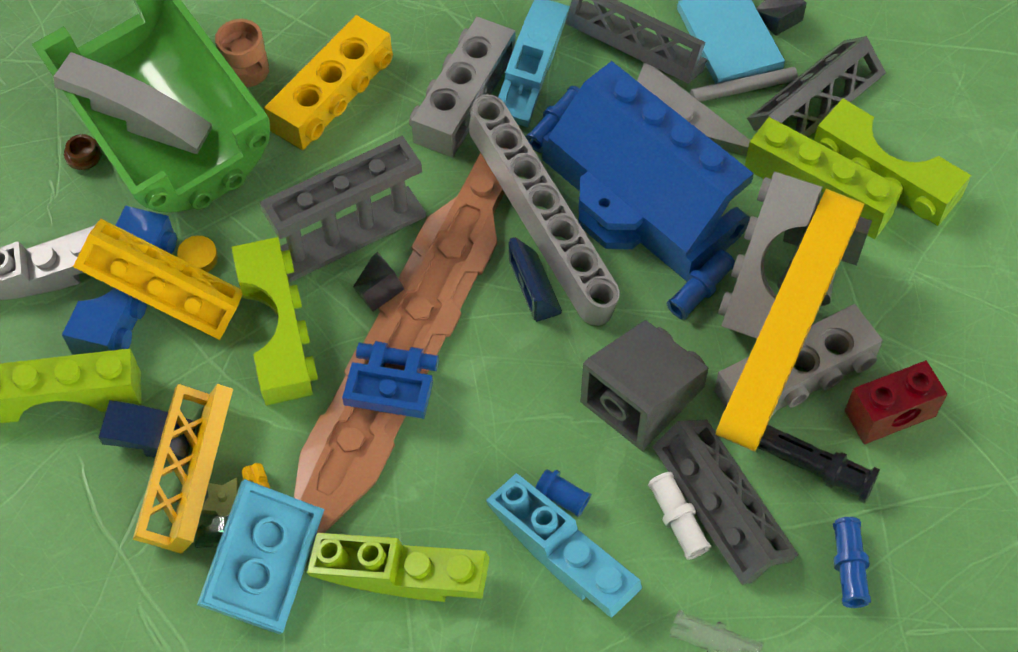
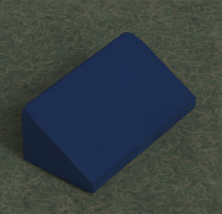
M510 238L508 242L509 263L533 319L538 322L560 315L562 309L538 254L518 238Z

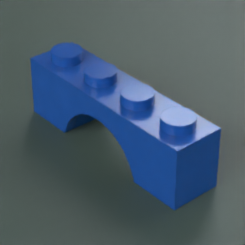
M124 207L115 226L170 254L174 252L177 235L173 231L169 216L134 207ZM113 288L101 297L78 301L62 333L71 354L77 355L128 349L132 340V330L137 319H141L144 316L147 304L116 288Z

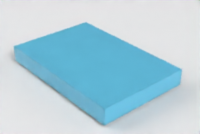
M752 0L678 1L677 10L689 34L706 42L701 56L707 59L706 67L715 84L783 69L785 60Z
M244 479L241 481L197 605L277 634L283 633L325 509Z

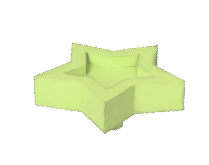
M237 478L224 485L209 483L207 488L209 497L203 504L201 514L217 515L226 525L238 492Z

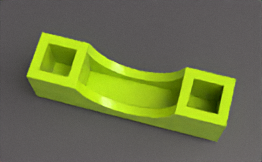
M843 98L818 125L814 141L903 187L898 202L913 210L919 217L939 226L962 198L971 175L940 156L921 162H908L889 155L877 144L872 131L874 116Z
M768 117L749 142L745 167L755 175L763 179L765 177L772 179L773 173L779 172L822 186L823 193L826 189L865 203L860 217L872 221L868 236L873 239L877 238L894 214L903 187L771 117Z
M278 237L232 246L237 278L243 298L266 304L278 316V325L273 337L263 348L253 354L265 405L313 395L311 381L318 380L313 356L305 357L303 345L310 343L305 320L297 321L295 309L302 308L297 284L289 285L287 274L295 273L290 249L282 251Z
M131 348L0 363V424L18 422L25 410L46 402H77L89 405L100 412L107 410L109 400L141 405V371Z

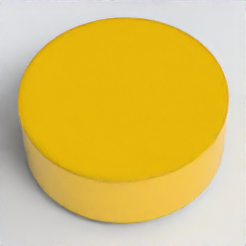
M191 236L185 239L178 247V258L206 272L212 270L217 263L218 254L215 244L205 236Z

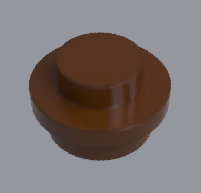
M78 134L71 137L65 145L64 158L66 163L73 169L85 170L92 168L102 157V149L97 141L86 134Z

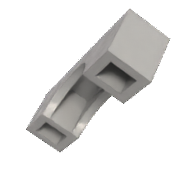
M774 172L772 179L764 178L757 198L758 201L763 202L759 217L751 216L744 239L750 240L746 255L738 254L732 270L731 277L737 278L733 293L725 292L718 314L725 316L722 327L758 338L777 296L771 289L765 276L764 260L766 252L772 241L785 230L809 226L823 189L822 186L779 172Z

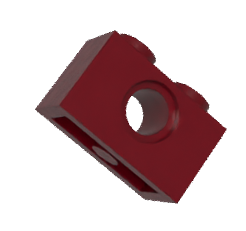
M925 360L853 388L844 411L865 445L936 417L947 396V392L928 361Z

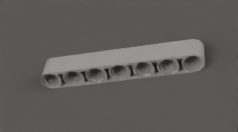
M481 95L476 98L472 106L469 123L471 138L579 316L590 325H604L612 317L619 300L620 290L617 283L505 103L494 95ZM536 206H542L547 210L539 209ZM554 236H560L566 240H558ZM573 267H580L586 272H579ZM592 298H599L606 304H598Z

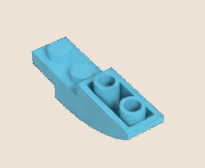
M534 0L527 14L505 71V79L498 97L505 103L518 125L529 126L570 6L551 0Z
M516 473L486 500L487 505L513 535L560 582L582 601L587 597L610 618L642 589L639 578L580 532L575 519Z

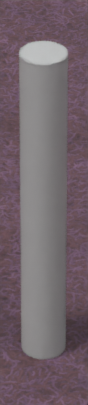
M795 67L694 88L690 90V94L698 101L703 102L793 82L798 78Z

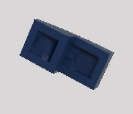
M109 400L99 439L102 445L142 449L146 457L156 458L168 412ZM185 418L188 424L193 422L192 420ZM177 421L175 424L174 431L180 428ZM182 434L172 439L170 448L178 461L188 457L191 445L186 436Z

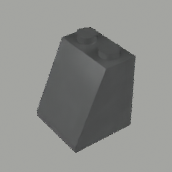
M644 320L590 356L583 363L580 402L643 451L705 387L709 367L705 365L703 359L693 351H686L674 342L672 336L665 329L656 328L647 320Z

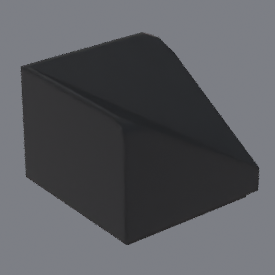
M764 0L756 9L766 27L777 36L803 21L807 3L804 0Z
M378 252L371 257L353 286L372 312L404 290L396 273Z

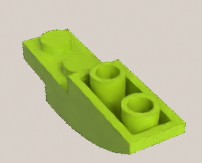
M317 533L307 574L314 578L355 589L405 598L445 602L446 596L482 599L490 557L486 551L402 545L398 538Z

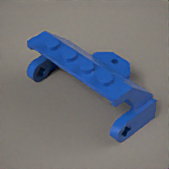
M612 61L583 83L554 129L543 137L542 160L580 191L578 222L582 229L605 249H633L641 243L687 282V276L693 270H699L714 254L716 249H728L747 229L750 217L740 208L734 207L723 216L722 214L730 200L752 182L754 173Z

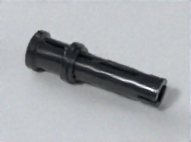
M767 425L757 447L823 478L822 482L826 483L825 486L829 488L837 486L859 496V501L864 504L880 473V469L876 467L870 470L847 459V454L843 452L829 453L770 425Z

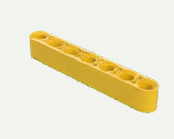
M829 189L824 191L724 410L715 435L754 452L756 451L855 230L865 203Z

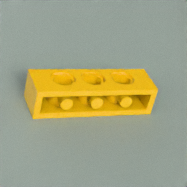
M355 15L264 107L265 113L269 118L270 131L301 150H304L312 141L317 140L322 135L325 127L335 117L340 116L345 111L348 103L358 93H362L368 87L370 80L380 70L388 67L393 58L390 33Z

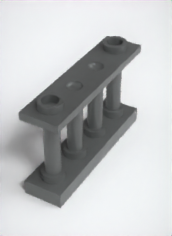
M403 135L260 201L262 212L278 238L286 237L287 243L282 245L281 249L282 251L290 249L295 272L287 274L290 282L426 217L425 210L409 186L405 185V180L422 173V164ZM390 188L391 194L371 203V196ZM356 204V211L339 219L336 218L337 212ZM321 220L322 227L301 236V229Z

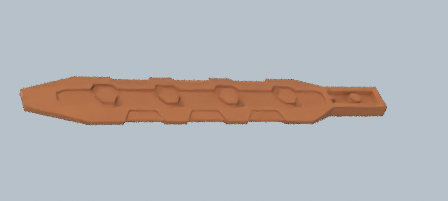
M481 153L458 196L427 217L411 246L413 252L399 276L404 290L379 307L380 313L363 343L374 345L375 341L388 343L390 348L410 350L411 347L424 349V353L437 355L446 337L451 336L462 315L460 309L477 276L483 273L497 246L493 215L505 192ZM356 350L344 370L346 376L326 413L318 418L300 452L294 498L325 509L317 533H325L376 484L395 447L393 441L406 417L344 406L342 396L352 362L367 365L369 363V360L356 358ZM388 363L384 366L385 368L403 371L405 369V366ZM424 369L420 371L421 374H428L429 370Z

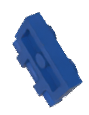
M375 341L374 345L359 342L356 358L369 360V363L367 365L352 362L342 396L344 406L424 419L432 390L433 378L432 375L421 374L420 371L421 369L437 371L439 355L424 353V349L411 347L410 350L390 348L388 343ZM388 363L405 366V369L403 371L385 368L384 366Z

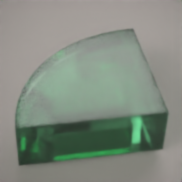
M229 515L215 517L212 519V525L204 526L201 524L198 526L195 547L217 548Z

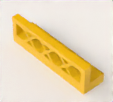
M100 219L88 234L73 265L74 268L218 340L224 334L243 296L241 289L103 219Z
M181 384L176 386L133 540L180 554L194 542L233 392L232 388L217 384L211 393L208 394ZM182 399L204 405L200 419L188 424L180 410ZM177 421L180 428L174 431L175 424ZM198 427L197 434L195 435L192 429ZM184 434L193 449L190 456L178 461L170 448V443L172 439ZM167 459L170 466L164 468V464ZM188 464V468L185 473L182 466ZM174 471L182 484V490L180 494L167 499L159 482L161 477ZM156 497L160 504L153 507ZM178 502L177 509L175 512V510L172 507V504ZM161 510L165 511L172 523L169 537L146 530L151 515Z

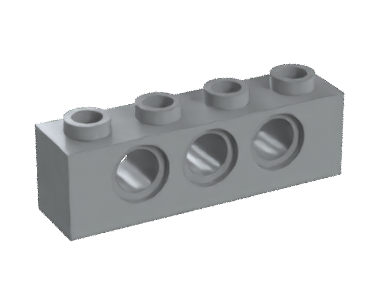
M476 16L469 29L465 28L462 31L458 47L453 54L449 53L447 55L441 74L437 80L433 79L430 82L424 101L420 106H415L410 115L409 125L412 126L414 143L452 158L454 157L469 132L473 102L481 95H491L507 69L515 47V30Z
M855 304L811 326L794 366L805 368L808 372H800L795 368L792 369L772 416L775 414V411L787 405L790 408L798 406L809 397L810 393L820 388L828 390L836 386L845 375L855 370L857 373H861L875 364L877 361L876 356L883 340ZM827 349L836 350L840 355L832 354ZM749 357L718 372L714 392L725 408Z

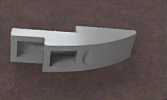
M94 226L27 249L19 241L0 247V300L17 299L80 284L79 274L84 272L74 268L73 265Z

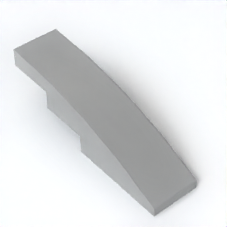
M70 52L53 76L55 88L90 99L91 110L125 120L128 132L197 154L212 130L210 122L171 97L116 69Z

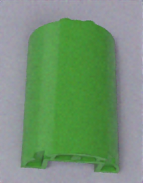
M133 0L139 14L78 48L64 26L32 43V46L52 76L56 74L70 52L144 82L178 101L212 124V130L199 152L194 154L128 132L125 120L91 110L90 99L62 90L134 198L148 209L170 213L206 208L213 200L221 197L228 191L238 189L244 184L246 176L256 166L269 142L270 122L268 115L181 0Z

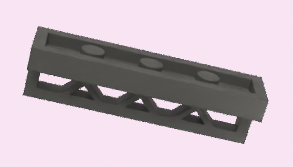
M583 0L571 1L565 24L688 84L703 72L707 59L701 55L706 42L618 0H591L594 5L587 1L582 2ZM614 13L624 16L625 20L614 15ZM645 28L654 30L656 34L645 30ZM677 43H681L693 49L692 52L677 45Z
M867 36L844 40L747 119L753 130H759L768 117L780 123L788 117L797 119L795 131L809 137L843 98L852 102L886 72ZM864 57L871 71L864 78L856 76L858 60ZM837 77L845 79L844 94L841 97L832 95L834 80ZM813 97L822 99L820 113L817 117L808 115L810 99Z
M708 420L678 421L652 447L668 472L673 473L679 489L687 501L693 504L696 515L741 584L754 582L773 565L790 563L794 560L798 553L719 436L715 435L716 432ZM768 540H770V541L772 542V544L774 545V547L776 548L777 551L774 550V548L772 547V545L770 544V542H769Z

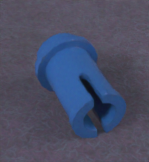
M546 469L535 488L554 503L579 517L587 506L592 494L583 491L560 477V471L555 470L552 472Z

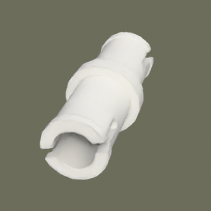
M665 472L650 480L648 486L664 513L662 520L665 526L672 528L685 553L686 559H694L706 553L711 548V545L706 540L694 517L696 510L693 504L686 502L674 479L673 473Z

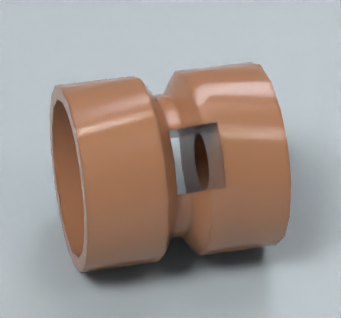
M234 19L223 24L215 34L217 49L247 88L260 84L269 73V62L260 27L253 21L246 19Z

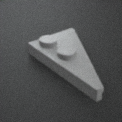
M644 62L637 80L640 84L725 151L747 156L750 139L658 69Z

